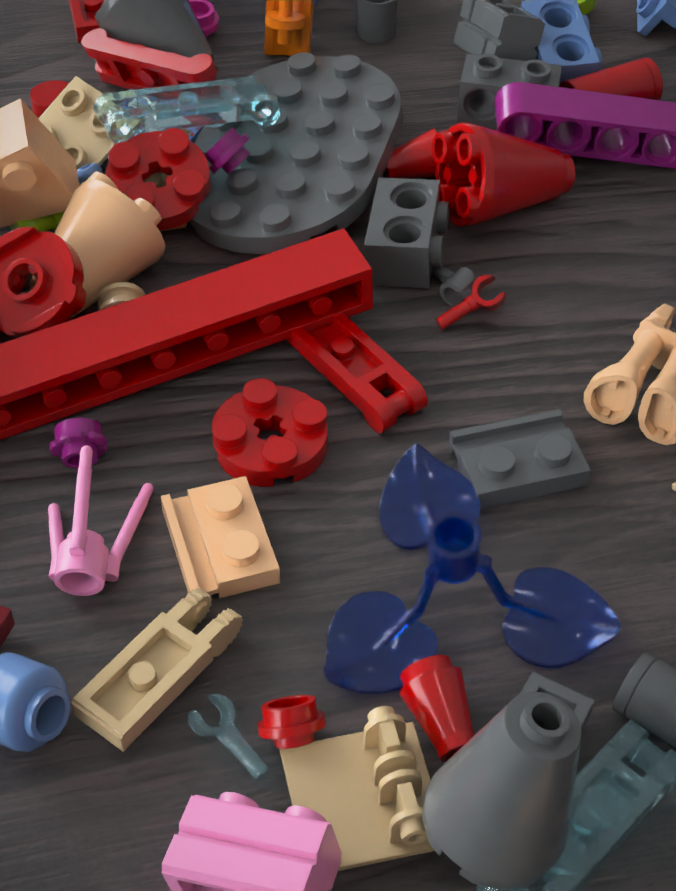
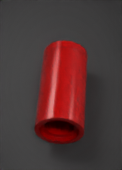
M648 57L561 82L559 85L562 88L660 100L663 93V81L660 70L656 63Z

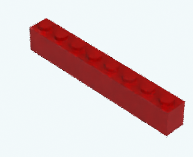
M343 228L1 343L0 440L291 338L292 329L306 325V331L308 332L333 323V316L344 313L347 317H351L373 309L372 268Z

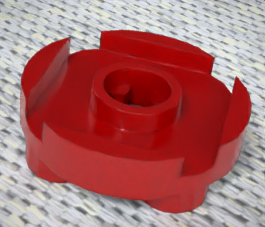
M168 128L164 131L141 133L129 138L125 142L115 144L109 150V163L105 175L114 182L119 191L133 201L137 198H142L157 209L162 218L157 225L159 230L171 229L187 223L200 211L199 205L205 199V196L208 198L211 181L207 159L202 150L191 142L187 133L181 129ZM155 173L169 175L165 178L166 185L163 187H156L153 181L145 182V180Z
M21 227L9 231L0 237V331L13 339L64 323L69 319L70 315L78 313L85 304L86 291L82 287L84 271L81 260L74 248L60 236L52 232H40L35 227ZM31 273L38 278L35 287L29 293L23 292L19 294V289L25 285V275Z
M257 378L248 381L244 385L242 392L234 394L219 407L212 421L213 447L217 452L220 466L234 479L246 476L249 485L258 487L275 486L274 479L286 478L292 475L293 483L308 477L322 464L327 454L328 428L326 407L322 402L313 399L299 390L286 386H276L269 379ZM266 430L279 431L283 435H271L267 440L260 439V433Z

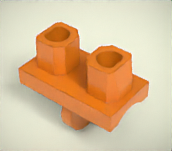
M266 0L265 55L292 56L303 52L311 53L314 0Z

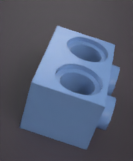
M526 0L521 2L520 8L537 16L545 23L540 45L534 48L538 52L536 60H542L548 64L562 65L559 85L563 81L602 70L603 60L601 51L593 45L590 37L588 17L585 14L582 15L577 0Z

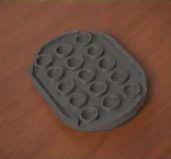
M303 52L292 55L287 61L267 66L244 78L236 79L229 84L227 90L229 99L227 103L221 108L211 111L194 144L205 154L233 127L240 136L244 133L249 136L250 139L243 146L250 154L230 174H227L222 168L215 174L209 170L211 189L208 198L205 196V199L199 205L200 211L193 219L188 221L195 227L196 235L202 240L222 249L241 253L267 254L310 240V237L321 235L333 226L336 230H340L353 223L372 201L378 178H382L403 124L401 97L394 81L382 70L360 61L359 57L348 54L339 57L314 56L311 53Z

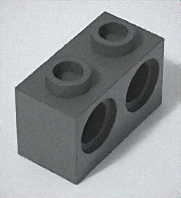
M466 54L460 80L457 124L470 122L497 131L494 105L497 92L505 85L513 82L559 87L562 65L548 64L542 60L522 61L505 59L492 54Z
M378 178L364 242L365 259L372 268L373 286L430 289L432 267L443 266L444 235H439V233H448L450 203L441 201L440 180Z

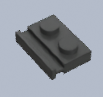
M560 409L450 431L449 448L451 453H455L457 457V467L476 510L588 486L591 469L571 429L565 428L562 422L563 414Z

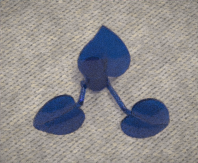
M415 443L392 470L382 493L379 513L384 533L396 546L413 550L427 545L428 567L424 570V580L417 599L409 611H407L404 603L397 596L383 591L362 592L343 603L332 618L328 629L324 676L330 683L340 688L362 694H381L400 690L403 687L400 679L401 672L412 663L437 653L438 642L435 633L428 626L417 621L427 607L435 584L439 580L450 584L462 583L472 578L476 572L482 573L498 603L510 609L504 617L502 626L503 636L507 645L519 658L537 667L560 668L582 660L614 640L619 635L621 624L614 611L597 592L575 576L555 568L536 567L524 570L515 580L513 596L509 595L492 568V558L488 555L480 554L482 534L477 523L480 516V500L476 495L473 485L460 472L441 462L423 446Z

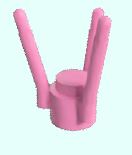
M88 445L83 446L80 450L72 532L67 535V539L64 540L60 506L52 503L48 507L52 557L49 578L54 581L55 586L61 591L78 596L97 594L103 590L105 581L116 582L118 580L121 560L154 490L153 485L150 483H145L142 486L109 553L107 546L104 545V538L97 532L87 530L93 449Z

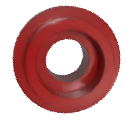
M292 695L264 703L261 706L263 719L257 723L261 738L274 740L276 748L290 749L314 742V732L323 729L327 723L325 712L317 710L316 698L314 696Z

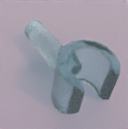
M220 694L208 696L209 700L219 709L221 714L220 723L215 728L208 726L196 710L189 711L188 723L191 729L203 737L217 736L225 747L228 746L256 780L268 771L267 765L243 739L241 732L233 724L235 707L230 699Z

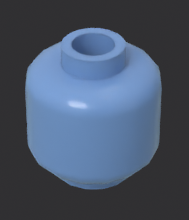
M11 652L0 654V745L16 751L30 752L44 746L48 741L53 740L61 733L67 723L71 703L65 678L54 667L20 654Z

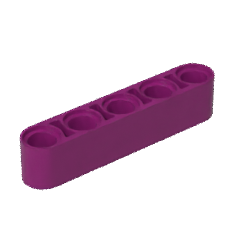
M524 82L507 84L495 96L494 105L497 131L560 150L561 153L572 156L676 169V102Z

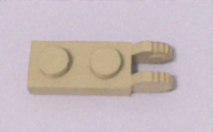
M192 589L167 614L161 612L73 697V701L70 702L73 715L124 752L213 661V657L220 656L227 649V646L232 643L240 632V628L243 625L242 616L227 608V610H223L222 613L218 614L217 618L213 619L198 635L194 634L192 631L210 611L212 598L211 595L201 589Z

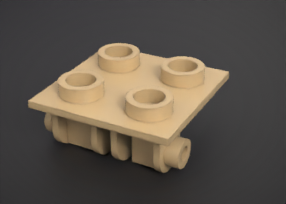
M77 76L74 77L38 118L75 159L77 170L89 163H97L101 166L108 158L112 138L136 136L132 129L140 121L137 116Z
M380 706L371 710L367 715L369 722L365 725L363 732L317 740L297 748L279 749L292 806H302L318 812L333 827L342 852L338 871L435 851L429 844L422 820L425 792L431 780L414 723H405L404 718L401 715L395 714L394 709L390 706Z

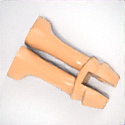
M662 304L641 321L640 327L633 335V347L618 363L606 367L593 376L584 391L583 398L587 411L601 423L615 425L624 422L636 405L644 379L651 365L660 369V373L649 385L641 400L638 422L639 428L648 439L663 445L676 443V332L670 331L675 307Z

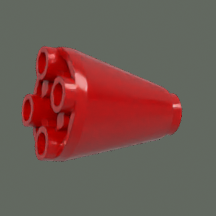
M470 122L458 123L451 126L446 133H437L432 142V156L436 162L435 177L436 180H440L441 201L450 203L449 222L458 227L479 224L558 198L561 194L568 193L574 184L575 165L570 155L561 153L560 150L477 124Z

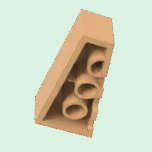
M18 99L0 108V228L14 225L16 221L33 220L65 211L75 190L80 186L75 159L22 99Z

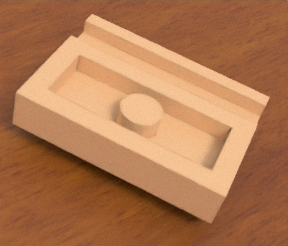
M246 476L188 489V496L171 499L170 494L161 496L162 511L188 593L192 589L196 590L198 588L209 595L218 593L219 598L280 583V568Z

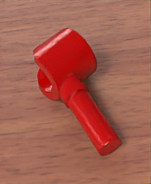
M482 275L474 281L471 295L437 317L435 321L439 328L443 330L480 307L486 310L498 309L505 303L506 292L498 294L489 301L481 299L482 288L495 280V277L492 275Z

